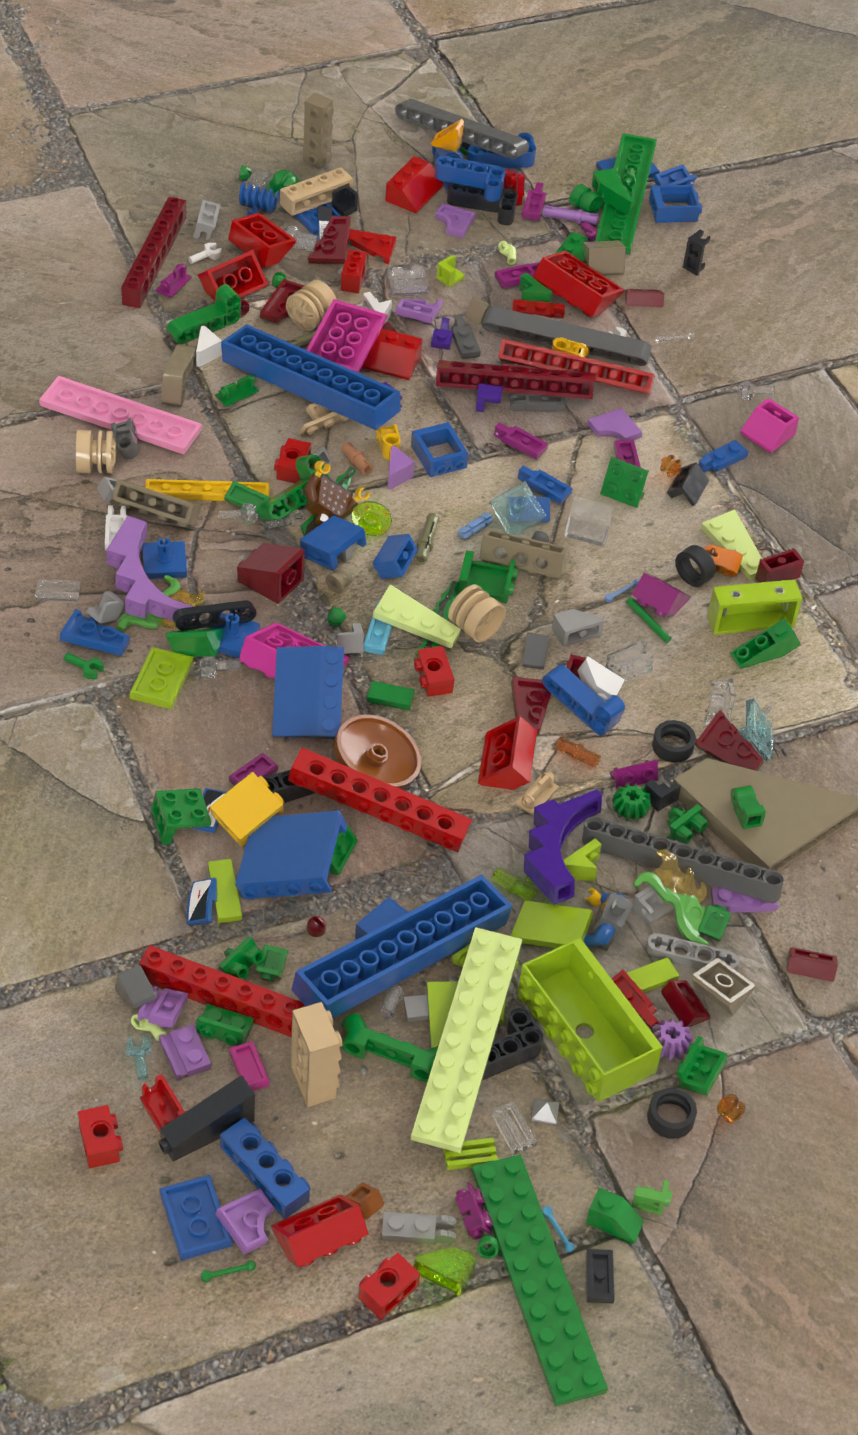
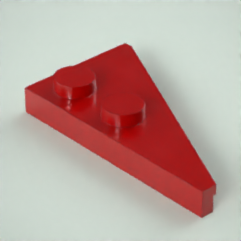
M505 169L503 189L515 191L518 194L517 206L522 205L525 175Z
M350 229L349 240L352 241V246L367 252L372 257L378 255L384 259L385 264H390L397 237Z

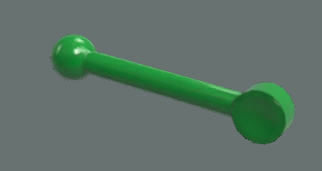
M249 1260L244 1265L215 1272L204 1270L201 1273V1280L209 1282L213 1277L242 1270L253 1271L256 1268V1263Z

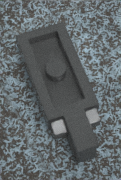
M462 315L454 316L455 321L454 326H452L453 339L461 359L480 357L481 350L471 326L464 323Z

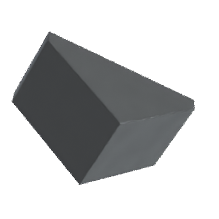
M527 632L522 667L544 670L549 635Z
M141 965L117 975L115 990L134 1009L157 999Z

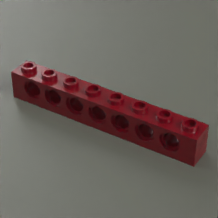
M168 196L121 286L122 305L141 308L186 220V200Z
M439 360L436 386L478 390L479 384L503 386L502 392L593 399L595 373Z

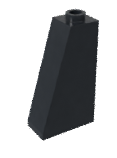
M243 1075L237 1077L160 1129L161 1140L158 1143L163 1154H168L174 1162L220 1139L221 1133L243 1118H246L250 1124L255 1122V1094Z

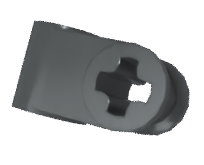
M130 417L127 418V421L121 423H111L116 447L123 457L127 459L136 457L139 453V446L133 419Z

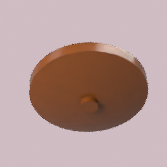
M367 714L351 717L341 725L335 736L334 752L340 764L402 790L410 786L420 772L421 754L417 744L402 727L386 718Z

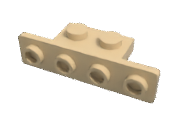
M314 403L306 408L312 421L304 424L299 433L301 436L305 434L312 435L322 427L329 428L337 421L341 420L343 422L349 418Z

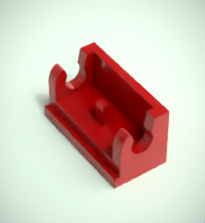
M163 1074L155 1077V1084L149 1088L147 1083L143 1084L140 1100L159 1132L162 1127L185 1113Z

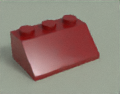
M413 156L386 183L385 201L417 214L444 186V183L436 179L435 170L429 162Z
M260 213L238 218L231 222L228 240L245 253L253 250L258 262L263 267L278 264L296 243L295 238Z
M253 250L198 274L205 293L214 301H216L217 289L224 284L229 285L240 298L269 285Z
M381 328L361 368L410 380L421 357L422 338Z
M521 716L486 732L478 784L481 786L514 790L530 783L537 730Z
M342 1194L271 1225L272 1231L286 1257L297 1267L311 1265L314 1259L333 1255L338 1251V1248L357 1244L362 1240V1237L369 1235L360 1205Z

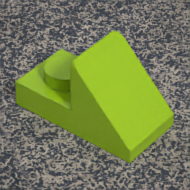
M596 839L563 860L566 868L575 880L595 881L597 867L594 864L600 858L602 845Z

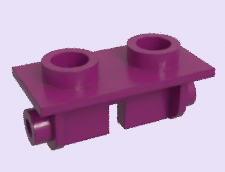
M183 263L178 264L173 273H170L160 282V286L155 292L172 298L192 278L191 275L186 274V265Z
M645 760L644 763L619 769L617 767L614 768L613 771H610V776L612 780H616V790L619 786L624 787L626 783L634 786L635 784L647 783L652 779L657 781L658 760Z
M467 1182L468 1190H458L455 1200L462 1216L471 1212V1215L463 1218L468 1236L472 1237L473 1240L481 1238L484 1232L493 1236L490 1226L493 1225L490 1215L482 1207V1204L485 1203L479 1188L475 1189L470 1182Z

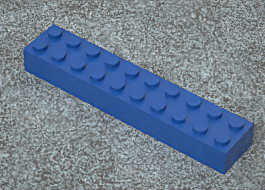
M248 324L221 341L223 362L371 429L377 430L401 411L399 390Z
M480 875L297 970L291 990L305 1006L322 1002L325 1010H329L332 1018L469 945L475 927L493 932L506 925L512 905L483 875Z

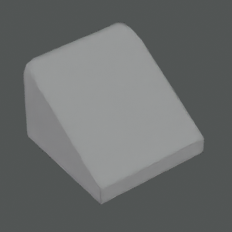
M103 477L97 487L103 501L112 500L118 479Z

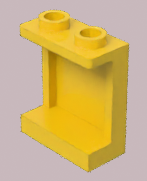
M254 772L250 773L210 806L211 815L240 847L247 843L248 836L276 813L281 815L284 812V801L277 792L272 793L268 789L267 781L262 776L257 777Z

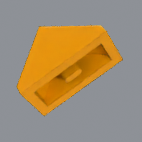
M460 119L436 133L430 144L434 147L457 152L462 143L464 121Z

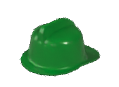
M280 170L269 180L267 190L269 192L270 189H273V195H275L277 191L280 193V189L299 183L300 180L290 170Z

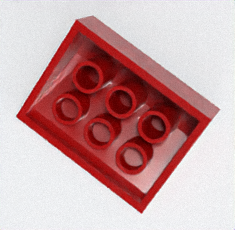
M567 251L542 257L533 275V278L538 280L539 283L552 289L555 295L567 299L570 305L582 309V312L589 317L600 315L625 291V289Z

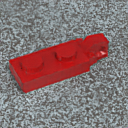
M513 299L512 311L547 319L564 318L565 305Z
M621 970L612 978L613 982L641 1019L652 1030L655 1024L659 1025V1021L653 1015L657 1010L624 970Z

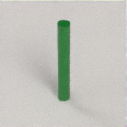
M632 597L626 600V604L665 643L671 641L672 637Z

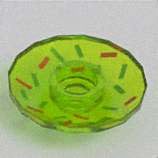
M365 501L354 507L351 513V522L364 528L365 535L379 536L390 529L392 515L384 505L375 501Z

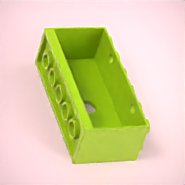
M581 938L575 939L522 964L517 991L520 1000L528 1005L533 1018L541 1023L546 1036L555 1042L559 1054L568 1060L573 1073L581 1078L588 1094L593 1095L598 1103L656 1074L663 1046ZM579 1026H587L592 1029L593 1035L590 1038L584 1039L579 1037L575 1030Z

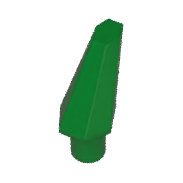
M628 168L622 183L626 187L636 182L633 168Z

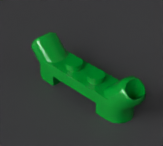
M353 1013L344 1018L341 1024L346 1035L342 1041L344 1051L363 1060L367 1052L411 1068V1078L428 1082L439 1046L424 1050L409 1042H402L391 1038L385 1033L370 1030L360 1014Z

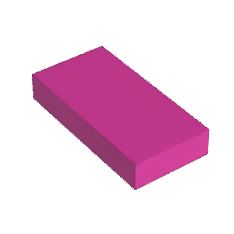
M253 1041L229 1048V1054L238 1076L243 1075L252 1091L270 1086L269 1078Z

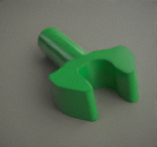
M68 652L64 656L65 661L83 669L84 678L97 679V671L93 669L104 672L102 661L96 657L86 661Z

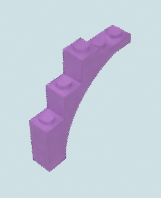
M127 516L106 550L107 565L119 568L116 572V589L128 592L125 597V613L146 619L149 613L156 617L173 621L172 617L175 611L192 606L172 600L149 580L139 558L141 547L147 538V522Z

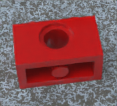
M348 250L341 273V291L360 292L366 273L367 252Z
M291 438L287 439L285 446H281L280 458H276L274 463V471H277V480L297 483L301 480L296 470V460L301 456L311 455L312 443Z
M437 646L419 649L417 659H414V668L416 672L420 673V686L422 689H425L427 697L453 693L455 679L444 647Z
M108 1105L77 1111L80 1133L89 1169L120 1162L119 1152L123 1151L121 1136L115 1135L114 1129H118L115 1113L110 1114Z
M397 1252L392 1258H385L375 1273L372 1275L368 1274L359 1283L358 1299L382 1320L419 1286L420 1272ZM384 1282H390V1283H392L393 1285L387 1287V1286L382 1285V1283H384Z

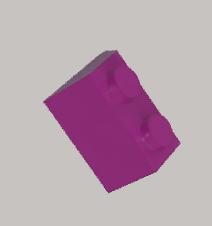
M643 573L632 593L633 596L638 598L636 600L637 603L644 607H648V605L654 607V612L664 618L666 615L673 617L691 598L690 595L647 573Z

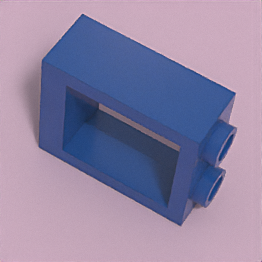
M694 185L651 186L649 203L655 223L698 222L699 214L702 213V204L698 201L699 196L698 192H695ZM664 203H688V206H664Z
M449 422L412 431L411 447L429 477L467 468L468 452ZM448 443L454 452L434 458L428 448Z

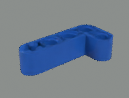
M520 133L518 137L525 139L528 143L529 149L527 153L515 159H510L472 145L468 148L467 160L496 165L502 168L532 167L535 163L536 145L531 134Z
M440 156L436 159L435 177L445 182L485 189L484 198L487 201L495 202L500 199L504 188L505 169L500 166Z
M564 665L556 666L542 678L545 688L596 734L602 736L620 722L625 710L623 700L617 695H611L604 701Z

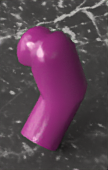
M584 222L581 229L586 232L588 241H595L598 230L590 223Z

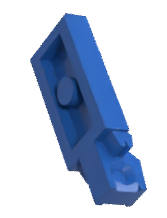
M734 440L705 454L698 461V465L703 472L711 469L718 472L747 458L749 451L737 440Z
M524 465L519 469V480L542 495L550 497L551 500L560 505L572 494V487L540 469L533 471Z

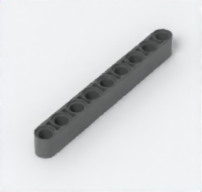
M408 99L397 104L395 107L396 115L400 119L436 132H440L462 119L464 121L463 142L510 159H515L527 153L529 149L527 141L521 137L414 99Z
M495 306L487 307L482 322V327L487 331L551 346L554 339L560 337L583 343L588 346L590 355L637 366H645L647 364L652 348L651 344L646 341Z
M589 817L584 821L582 837L584 845L596 839L602 844L600 851L766 902H776L781 897L784 877L777 871L598 817Z

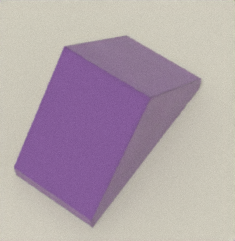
M396 446L391 448L388 489H393L414 476L415 462Z

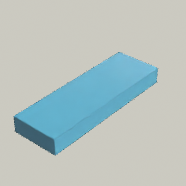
M372 617L364 641V652L384 656L393 626Z

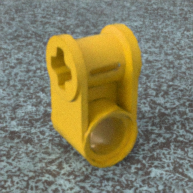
M561 337L553 341L552 350L584 358L589 354L588 346L583 343Z
M396 423L392 424V426L379 427L375 430L376 440L382 456L388 460L391 457L392 446H396L400 450L401 438Z

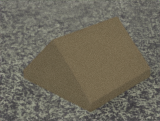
M619 240L583 242L585 262L588 266L603 276L624 275L625 246Z
M716 958L691 976L695 988L731 1015L737 1012L756 987V985L719 958Z

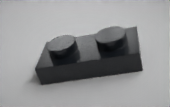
M586 1249L587 1302L613 1304L615 1299L613 1250Z

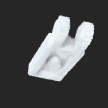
M108 505L105 526V551L127 517L126 506H121L120 515H114L113 506Z

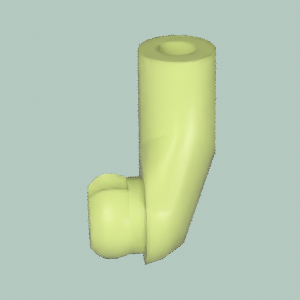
M501 241L498 244L500 253L507 257L508 264L514 265L516 263L515 247L506 241Z
M138 1013L132 1016L131 1024L136 1029L150 1031L157 1041H159V1035L166 1036L163 1027L148 1023V1019L142 1018L141 1021L137 1020Z

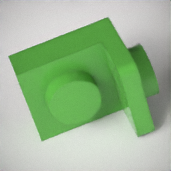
M664 1180L661 1192L651 1187L636 1186L632 1208L662 1215L664 1206H670L672 1191L668 1190L669 1181Z

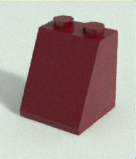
M263 543L257 549H254L249 557L238 564L237 582L279 604L304 580L305 550Z

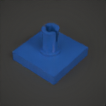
M160 538L154 543H143L144 572L149 579H162L165 575H169L172 578L187 577L185 541L171 542L169 538H165V542H163V538Z
M221 613L220 617H225L226 625L211 628H223V636L218 652L239 658L245 637L259 631L260 623L253 621L239 623V616L237 614L234 616V613Z

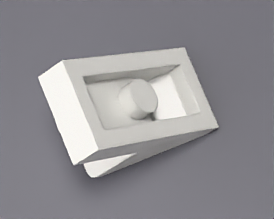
M371 292L363 293L362 307L387 314L386 321H388L391 316L392 300L379 303Z

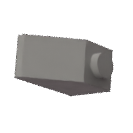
M571 609L554 614L552 630L564 647L601 636L604 620L601 617Z

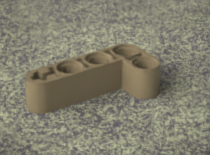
M179 344L176 346L163 372L162 403L183 405L185 383L196 364L197 347Z

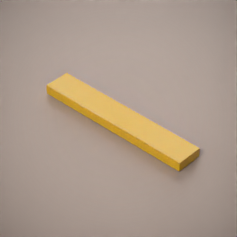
M146 479L145 487L183 500L224 501V497L232 482ZM238 482L269 496L270 483Z

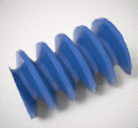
M245 182L241 184L239 191L240 205H247L249 208L256 206L262 211L267 210L269 213L274 212L280 198L279 191L273 195V189L266 193V187H263L260 192L258 185L253 190V185L249 184L248 188H246Z

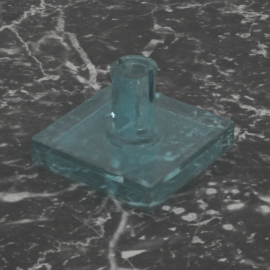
M526 481L493 498L489 502L509 534L516 535L546 518L545 512Z
M754 698L747 700L746 727L738 729V732L745 740L752 742L764 761L773 759L772 724Z

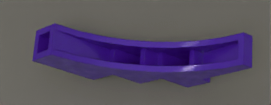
M598 790L558 804L553 799L534 807L533 824L536 828L529 830V849L531 852L524 854V873L553 905L574 897L575 879L565 866L561 856V848L566 838L578 825L587 818L601 812L602 794Z

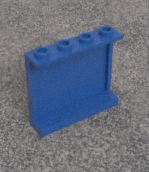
M340 810L274 816L248 837L235 883L244 899L274 898L331 892L332 889L327 882V877L338 833H346L348 826Z

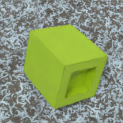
M454 255L437 264L436 278L448 287L465 278V274L455 268L456 256Z

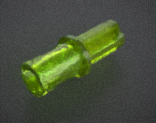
M500 868L495 870L492 875V880L508 889V893H514L526 901H533L532 897L535 898L537 890L521 882V878H515Z

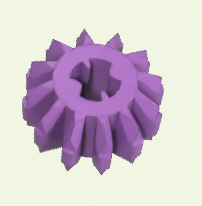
M673 1018L669 1022L662 1019L659 1025L655 1024L652 1029V1033L663 1046L660 1058L668 1056L671 1061L675 1056L680 1060L683 1054H687L688 1047L692 1043L693 1038L690 1035L689 1027H683L682 1021L675 1023Z

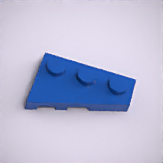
M75 609L60 633V641L122 656L130 644V636L111 626L104 627L98 624L93 617L88 619L82 615L80 610Z

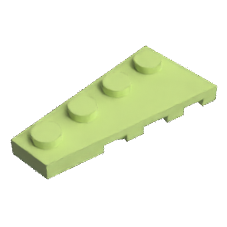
M736 510L703 522L701 529L718 547L734 550L743 555L739 570L749 581L755 579L759 561L762 557Z
M389 585L373 612V618L450 649L453 648L461 631L460 628L392 585Z

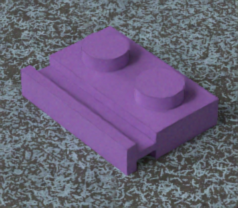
M153 986L157 999L141 1006L138 1011L137 1020L141 1021L144 1018L148 1019V1023L156 1024L160 1027L173 1028L188 1001V993L164 988L162 991L157 989L158 986Z
M193 1024L171 1031L166 1036L159 1035V1042L177 1081L181 1080L183 1076L187 1075L189 1077L211 1069V1062Z

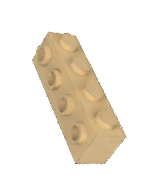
M340 167L280 189V205L293 216L332 201V192L344 185H348L353 189V178Z

